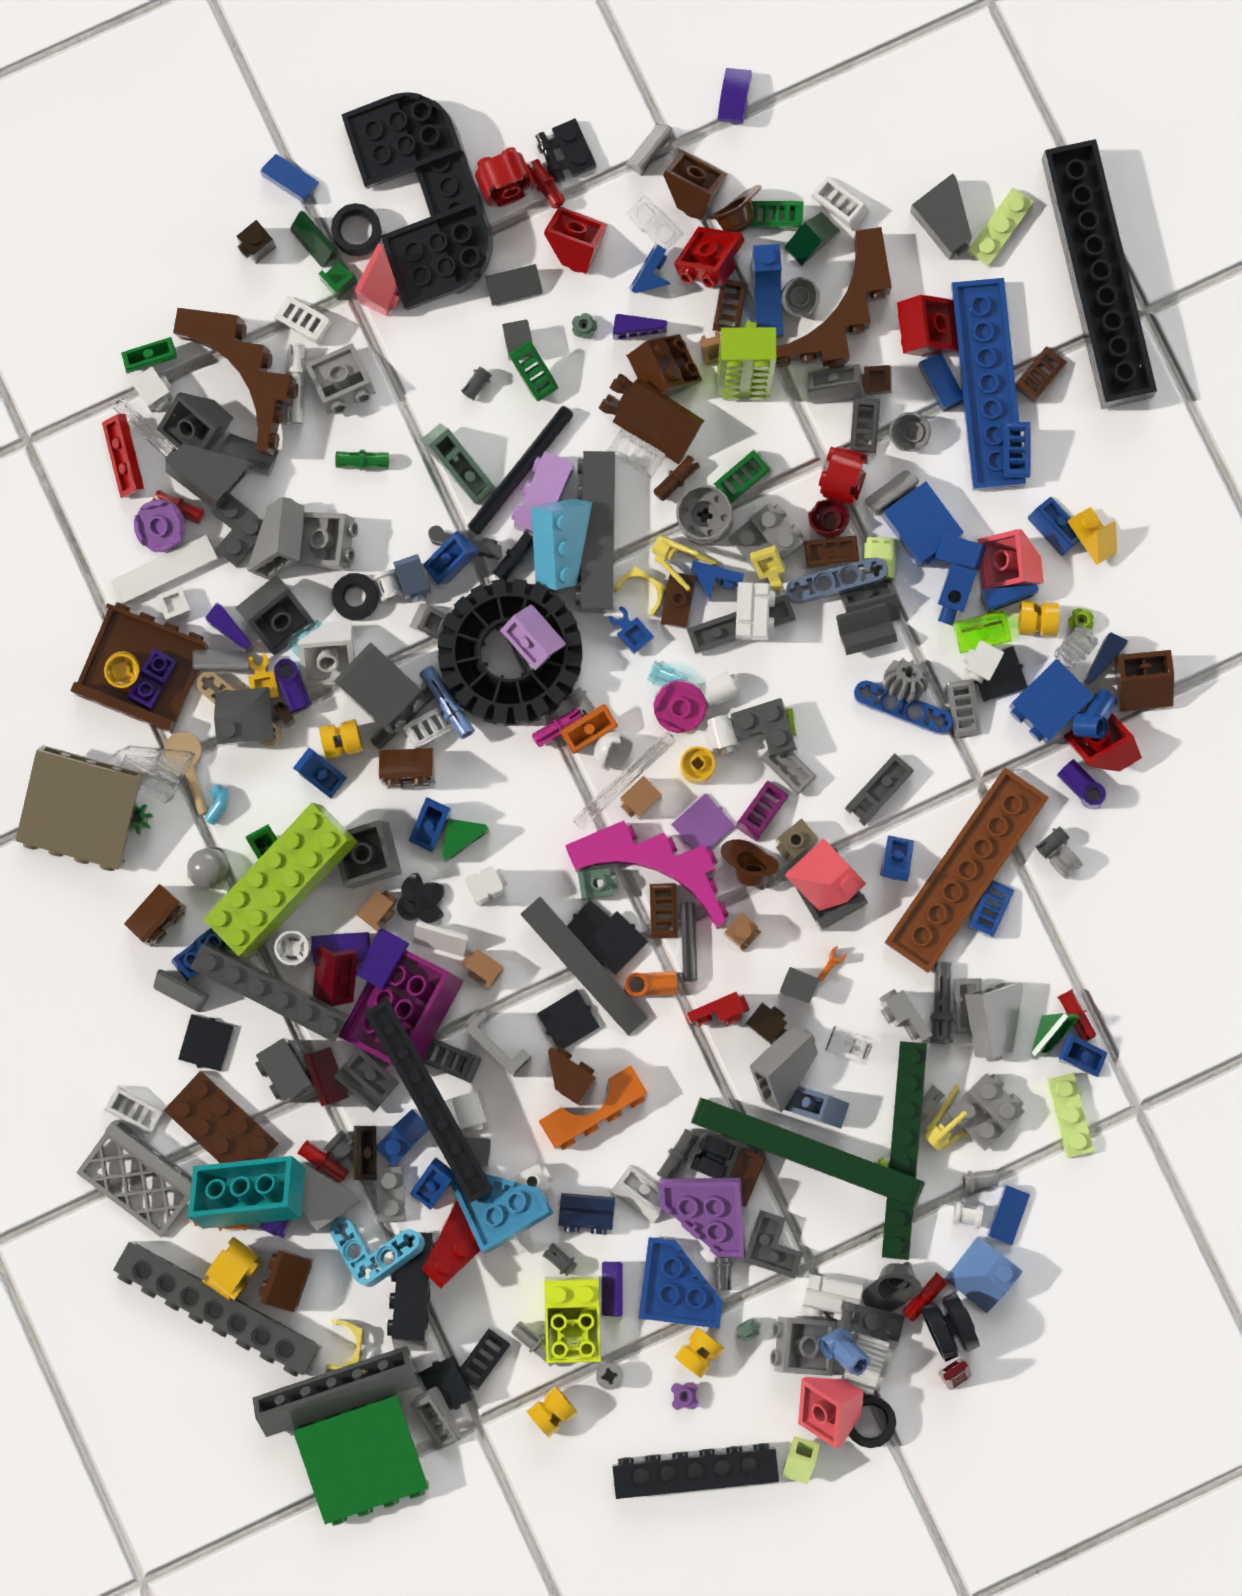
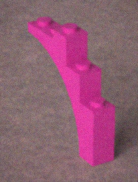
M623 820L565 845L575 872L594 866L610 864L636 865L658 871L677 881L693 894L707 911L715 928L726 924L725 918L729 917L723 902L718 903L714 893H717L718 889L712 877L707 878L706 876L715 871L714 864L718 862L712 848L707 850L705 844L674 856L677 848L672 836L667 838L665 832L638 844H634L633 841L637 839L636 833L632 825L627 826Z

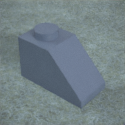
M415 554L394 561L393 564L406 601L418 602L426 599V594L431 593L419 555Z
M798 1086L784 1110L841 1129L850 1103Z

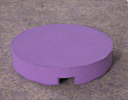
M155 499L143 504L139 508L140 510L134 519V532L138 541L143 546H146L153 552H167L180 544L185 535L186 524L181 510L174 503L165 499Z

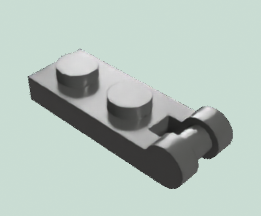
M438 525L432 526L428 531L431 543L440 547L452 535L445 533L443 528ZM460 532L480 550L477 554L478 556L500 561L502 546L497 545L498 541L490 538H482V541L472 539V535Z
M894 753L844 809L850 814L853 812L859 818V822L865 826L915 770ZM863 799L872 805L868 811L860 805Z
M842 1301L841 1309H843L841 1320L838 1319L836 1328L899 1342L905 1315Z

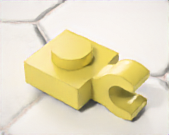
M776 546L750 553V560L759 579L768 578L773 591L784 589L782 572H785V565Z

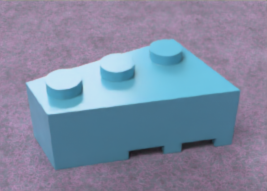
M570 498L531 507L535 582L553 590L577 585L592 502Z

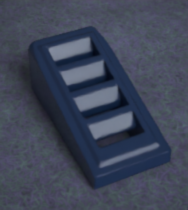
M1112 632L1108 633L1084 679V683L1087 685L1093 683L1129 641Z

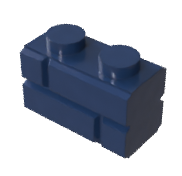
M561 1193L558 1226H564L563 1231L580 1233L581 1227L591 1228L590 1234L607 1235V1230L613 1229L615 1197Z

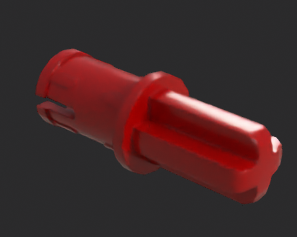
M539 159L531 161L530 163L533 166L531 167L528 164V168L537 184V191L543 193L553 209L561 207L565 202V198L555 185L554 177L548 175Z
M157 490L154 494L158 499H165L174 503L181 510L186 520L196 524L203 520L205 511L184 502V498L180 497L177 499L160 490Z
M1073 989L1058 996L1057 998L1066 1013H1076L1080 1017L1073 1025L1080 1039L1086 1042L1096 1036V1032L1085 1014L1087 1010L1082 1009L1073 993Z
M308 1140L304 1142L297 1153L315 1165L317 1171L322 1170L339 1183L344 1181L349 1173L347 1168L330 1157V1153H324Z
M935 1272V1275L921 1289L920 1294L908 1303L902 1310V1313L910 1321H915L922 1313L920 1307L933 1302L949 1283Z

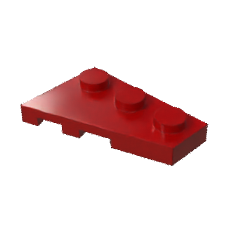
M457 1199L454 1201L448 1218L445 1220L437 1241L434 1243L422 1268L440 1289L481 1251Z

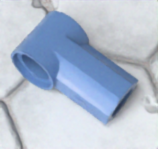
M837 1328L818 1339L823 1355L828 1360H837L851 1375L859 1376L863 1374L870 1364L869 1356L854 1343V1339L848 1330Z

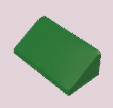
M172 337L121 352L127 374L177 358Z

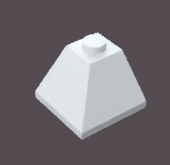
M351 621L325 623L298 641L302 678L305 687L336 685L334 680L355 659Z

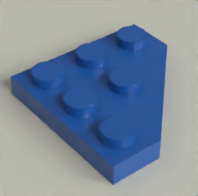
M649 1237L639 1319L720 1329L723 1301L676 1240Z

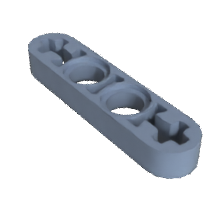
M877 557L795 578L788 583L786 593L793 603L803 604L881 583L888 576V568L882 559ZM874 564H877L879 568H883V570L879 571V576L877 577L873 573L865 574L867 580L864 581L859 568L863 567L864 572L871 571ZM855 571L858 578L855 583L846 584L843 581L845 572ZM821 578H829L832 581L831 588L827 591L819 590L817 588L818 581ZM812 581L815 594L811 595L810 589L803 591L801 597L792 594L796 590L795 586L800 585L802 589L810 587L808 582Z

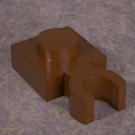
M891 365L864 366L862 383L866 395L892 393Z

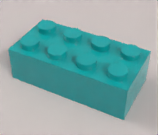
M293 1156L193 1166L188 1218L202 1229L301 1219L306 1168Z

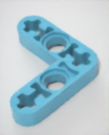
M339 1217L330 1226L331 1236L354 1279L366 1287H373L420 1254L425 1246L424 1237L420 1233L412 1229H406L371 1253L357 1225L353 1221L345 1217ZM343 1225L347 1227L345 1229L346 1234L352 1239L348 1240L347 1237L340 1234L342 1233L341 1227ZM410 1237L414 1239V1240L412 1241V1243H413V1245H414L412 1248L408 1247V1245H409V1240H408V1239H409ZM356 1245H360V1255L352 1259L350 1257L351 1249ZM393 1251L395 1254L394 1261L389 1265H385L383 1261L385 1254ZM367 1268L371 1270L369 1272L370 1277L368 1279L364 1278V1276L366 1275L365 1270Z

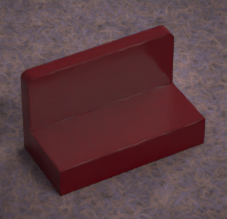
M323 946L316 947L313 996L331 1007L354 1002L356 951L346 949L333 952Z
M331 1047L312 1054L303 1055L322 1107L349 1098L347 1090L333 1079L338 1073L339 1067Z

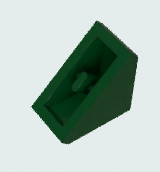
M821 212L805 221L784 246V249L803 266L834 238L840 230Z

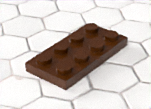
M199 1071L163 1110L219 1163L265 1159L280 1144L202 1071Z

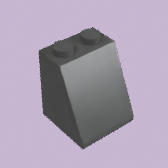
M371 642L334 680L343 693L390 736L405 726L406 719L413 712L419 711L425 703L424 700L427 698L424 692Z

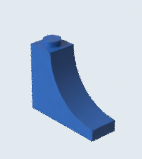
M780 244L754 245L751 269L756 327H776V338L783 337Z

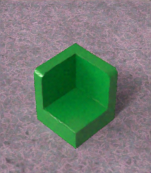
M340 261L328 272L325 273L321 270L318 273L321 282L337 300L357 284L356 276L353 272H349Z

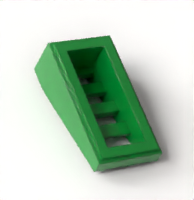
M752 201L755 214L749 228L797 231L802 226L804 201ZM758 208L763 209L762 221H757ZM769 209H774L773 221H768ZM779 210H784L783 221H778ZM790 211H795L794 221H789Z
M530 340L508 354L529 393L536 401H541L559 388ZM530 353L532 354L531 357H529L528 359H526V360L523 361L522 363L519 362V360H521L522 358H524V357L527 356L528 354H530ZM534 363H537V365H535L534 367L530 368L525 372L526 368L530 367ZM542 372L541 375H539L538 377H536V378L533 379L532 381L530 380L532 377H534V376L537 375L538 373Z
M752 450L719 478L714 485L728 497L731 504L770 473L772 468L757 450ZM751 460H754L761 469L759 473L749 463ZM744 466L753 476L751 480L741 470ZM735 473L745 483L744 486L741 487L733 478ZM728 480L737 492L733 494L724 484L725 481Z

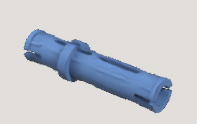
M429 666L422 670L419 676L423 679L443 710L445 720L451 722L461 739L471 736L475 729L464 715V708L462 705L457 704L447 686L437 674L434 666ZM435 684H437L445 699H443V697L435 687ZM449 706H451V708L453 709V711L455 712V714H456L457 717L459 718V721L456 719V717L454 716V714H453L452 711L450 710Z

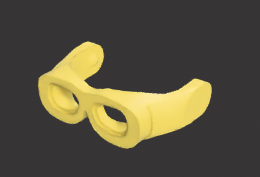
M634 566L631 571L620 578L613 591L617 593L622 584L630 578L640 577L650 581L656 588L658 597L655 606L649 614L653 617L662 603L664 592L667 588Z
M332 1319V1324L349 1327L356 1338L357 1344L354 1356L345 1365L326 1364L327 1369L336 1370L361 1361L364 1327H359L349 1321Z

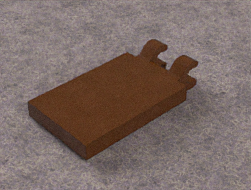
M619 374L609 388L616 393L623 394L620 401L613 395L608 394L598 408L606 414L615 415L613 423L679 465L705 420L639 377L633 383L623 374Z

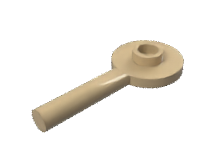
M177 732L167 739L164 746V755L168 763L173 767L184 769L198 814L202 815L208 812V808L194 765L200 760L202 747L199 740L193 734Z

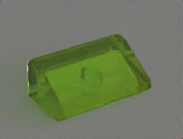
M1003 610L956 621L953 624L960 653L968 652L970 648L975 650L980 640L991 646L1012 641L1008 618Z

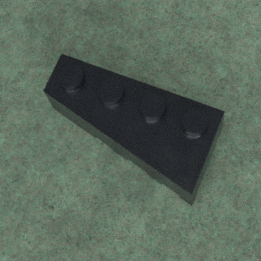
M418 1232L425 1240L422 1252L391 1274V1282H396L395 1293L390 1292L389 1309H394L393 1320L388 1319L387 1336H392L394 1350L407 1346L409 1351L427 1352L425 1330L428 1328L429 1321L427 1303L430 1300L429 1276L422 1268L433 1247L432 1233ZM410 1237L408 1239V1247L412 1248L414 1246L412 1243L414 1239Z

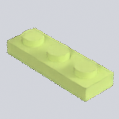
M1012 187L972 243L967 253L989 267L1030 210L1034 201Z
M1074 1073L1047 1079L1066 1158L1094 1152Z

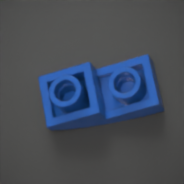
M212 928L195 939L190 946L171 960V963L187 982L199 974V972L190 967L205 941L225 951L230 948Z

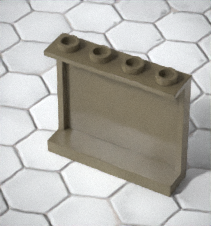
M42 745L35 753L15 841L23 843L22 846L28 849L36 850L42 848L48 850V853L53 856L63 857L66 855L74 857V861L78 863L89 864L91 862L99 864V867L103 870H119L125 863L123 854L139 787L144 783L146 773Z

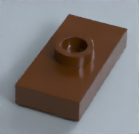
M857 535L806 540L803 542L806 568L844 565L859 561Z
M678 573L690 586V590L687 591L669 574L660 624L687 629L696 576Z
M741 1147L729 1178H741L742 1206L746 1207L766 1157Z

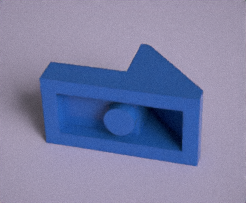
M657 243L652 247L629 287L634 293L671 284L654 273L656 268L658 270L662 268L667 259V256L664 255L666 249Z
M943 532L935 558L979 571L987 546Z
M694 560L692 562L691 571L696 576V580L709 602L715 582L720 583L719 586L721 588L733 591L735 587L738 588L739 582H743V573Z
M309 747L293 767L302 778L330 799L347 778Z
M426 797L408 841L433 852L443 828L448 822V818L450 819L451 808Z
M888 835L880 876L908 882L914 845L913 840Z
M1068 1034L1059 1056V1062L1073 1066L1089 1075L1099 1077L1108 1052L1072 1034Z
M411 1109L376 1145L377 1151L394 1167L429 1129L424 1120Z
M435 1157L409 1194L431 1210L456 1177L446 1164Z

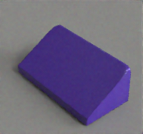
M380 928L357 968L355 975L384 990L410 943Z
M621 1261L602 1262L603 1316L621 1317L623 1315V1263Z

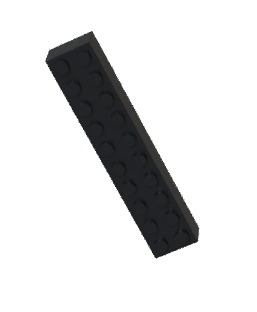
M1093 139L1046 149L1041 161L1101 409L1152 399L1157 393L1156 383L1097 140Z

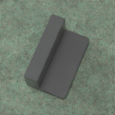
M891 579L840 594L841 603L846 613L886 602L889 607L891 622L901 619L898 597Z
M886 602L836 616L839 637L846 656L898 642Z

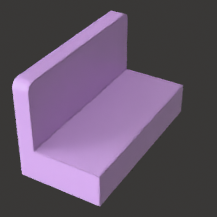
M529 605L513 615L500 630L534 670L540 668L552 654L566 645L565 641L533 605Z

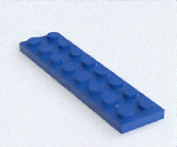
M1004 278L952 282L951 292L972 491L1025 486V478H1003L1002 426L1004 422H1019ZM1010 432V436H1021V432ZM1022 442L1010 443V447H1022ZM1009 454V458H1023V454ZM1009 464V469H1024V464Z

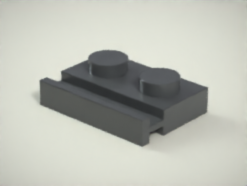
M360 1048L357 1049L333 1077L373 1113L400 1083Z

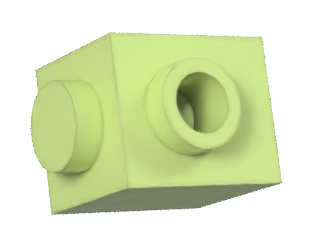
M794 1435L786 1455L782 1477L808 1485L816 1464L820 1443Z

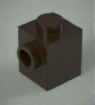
M257 220L236 236L239 242L237 246L239 251L246 259L251 257L256 264L276 248L273 238Z
M762 1002L745 1025L770 1045L773 1040L776 1041L787 1031L784 1026L788 1022L784 1020L786 1015L774 1005L770 1009Z

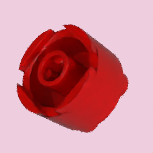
M509 147L492 158L484 157L477 162L478 169L475 172V178L487 204L491 207L492 203H497L498 207L515 203L526 196L524 193L526 189L530 188L532 191L535 187V181L522 153L517 152L515 147Z
M831 446L826 460L829 462L827 472L822 471L819 479L820 494L824 498L854 506L855 500H858L864 484L866 472L862 470L863 464L868 465L869 455L840 446L836 448Z

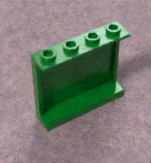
M399 1393L293 1429V1434L325 1525L328 1523H332V1526L342 1524L348 1521L347 1517L354 1514H358V1517L368 1515L374 1512L373 1508L384 1505V1508H388L398 1504L400 1498L409 1496L410 1499L424 1495L425 1490L429 1489V1481L426 1480L401 1406Z

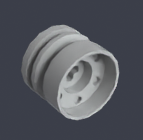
M697 485L688 489L680 497L676 507V518L683 535L691 542L698 545H713L722 541L729 534L733 524V511L728 497L720 489L711 485ZM705 511H709L712 519H707L706 523H702L701 518L698 516L703 515Z

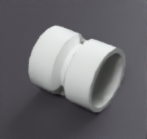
M294 930L286 931L276 939L274 945L275 954L278 960L286 966L292 968L301 967L310 960L312 945L309 939L300 932Z

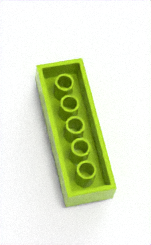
M776 327L721 328L717 362V397H723L725 401L739 400V397H749L750 400L761 401L765 400V397H770L776 365Z
M311 802L203 920L238 957L251 958L353 849L358 841L323 805Z

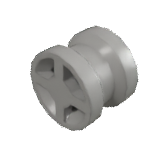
M1067 846L1061 849V853L1058 856H1053L1049 860L1054 869L1066 880L1071 876V872L1074 869H1079L1083 866L1078 856Z
M605 1362L598 1367L596 1380L602 1388L613 1390L621 1384L623 1371L617 1363Z

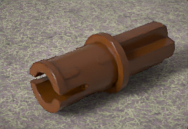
M688 455L673 471L669 470V475L653 490L654 495L660 501H665L678 487H683L685 485L684 482L700 468L698 462L693 463L687 468L695 460L693 457Z

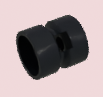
M704 1133L699 1144L701 1152L695 1154L690 1168L712 1178H723L727 1170L725 1162L731 1160L736 1146Z

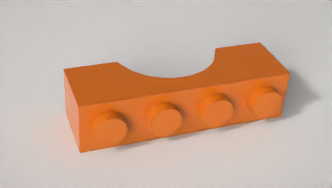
M631 1065L608 1079V1097L604 1105L596 1112L589 1115H575L560 1107L539 1120L540 1125L555 1149L561 1147L563 1151L576 1143L574 1139L576 1136L584 1133L585 1137L600 1129L597 1124L607 1119L610 1123L623 1115L620 1111L628 1105L633 1109L646 1101L643 1096L648 1094Z

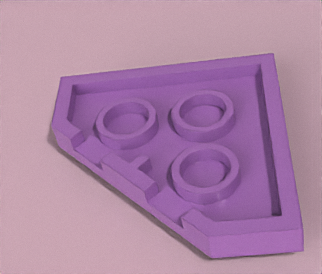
M666 1178L659 1180L660 1208L664 1212L675 1217L681 1223V1226L694 1238H699L716 1257H745L741 1178Z

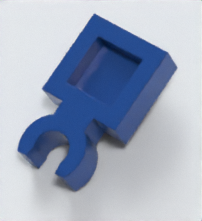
M620 606L619 611L623 614V618L615 620L610 615L608 619L613 626L622 629L617 633V636L635 655L653 640L654 636L638 617L630 621L628 619V611L623 606Z

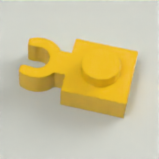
M262 654L263 663L259 666L254 664L252 656L249 657L248 664L255 671V675L248 676L250 689L269 687L271 700L280 698L274 671L267 672L266 670L269 666L268 656Z

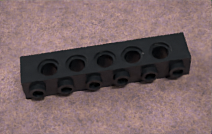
M769 1443L753 1444V1449L742 1450V1445L726 1447V1452L715 1453V1448L699 1450V1455L688 1456V1451L673 1452L672 1458L661 1459V1454L644 1456V1461L635 1462L634 1457L618 1458V1463L612 1464L616 1499L779 1482L776 1448L770 1447ZM747 1457H753L757 1460V1467L751 1472H747L742 1468V1462ZM719 1460H726L730 1464V1470L726 1474H718L714 1469L715 1464ZM690 1464H701L703 1473L699 1477H691L687 1472ZM664 1466H672L676 1470V1475L672 1480H664L661 1477L660 1471ZM642 1468L649 1473V1478L646 1482L638 1483L634 1480L633 1473L637 1469Z

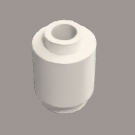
M728 671L706 682V686L700 689L709 706L712 707L715 704L719 706L740 695L738 689L742 686L735 673L729 675Z
M728 715L709 719L706 729L713 753H719L720 756L734 753L739 743L733 723L728 719Z

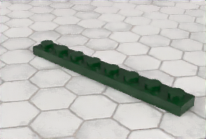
M900 1041L889 1168L917 1178L928 1043ZM888 1197L886 1200L882 1258L909 1260L914 1207Z

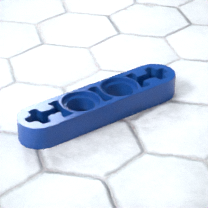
M865 680L859 682L854 689V699L858 704L933 734H945L952 726V716L947 711L920 700L913 699L908 703L905 699H901L896 709H886L883 705V699L889 696V690L884 689L882 685ZM865 686L870 688V693L876 696L878 690L882 691L878 706L873 704L875 698L868 696L866 700H863L861 698L862 694L858 690H864ZM913 705L921 707L923 711L922 717L918 720L911 719L908 715L909 707ZM928 710L933 712L930 715L932 718L938 719L940 715L945 717L944 722L947 723V727L942 726L940 729H937L936 723L931 720L928 721V725L923 724Z

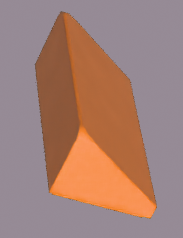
M604 703L559 732L571 753L575 754L618 727V724Z

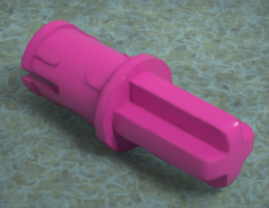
M574 708L557 720L553 718L552 723L532 734L535 744L538 747H542L561 736L559 731L582 717L581 714H578L579 711Z

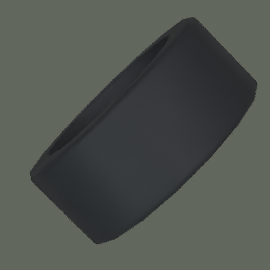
M353 203L345 205L337 211L332 219L331 231L334 242L347 255L357 257L367 255L381 241L382 229L379 217L373 209L365 204ZM360 215L367 218L371 223V236L363 244H350L343 238L341 228L343 222L348 217Z
M865 1395L863 1396L862 1407L872 1405L881 1409L886 1418L885 1429L880 1435L868 1438L859 1434L854 1426L849 1433V1437L862 1447H881L895 1433L897 1423L895 1412L890 1404L882 1398Z

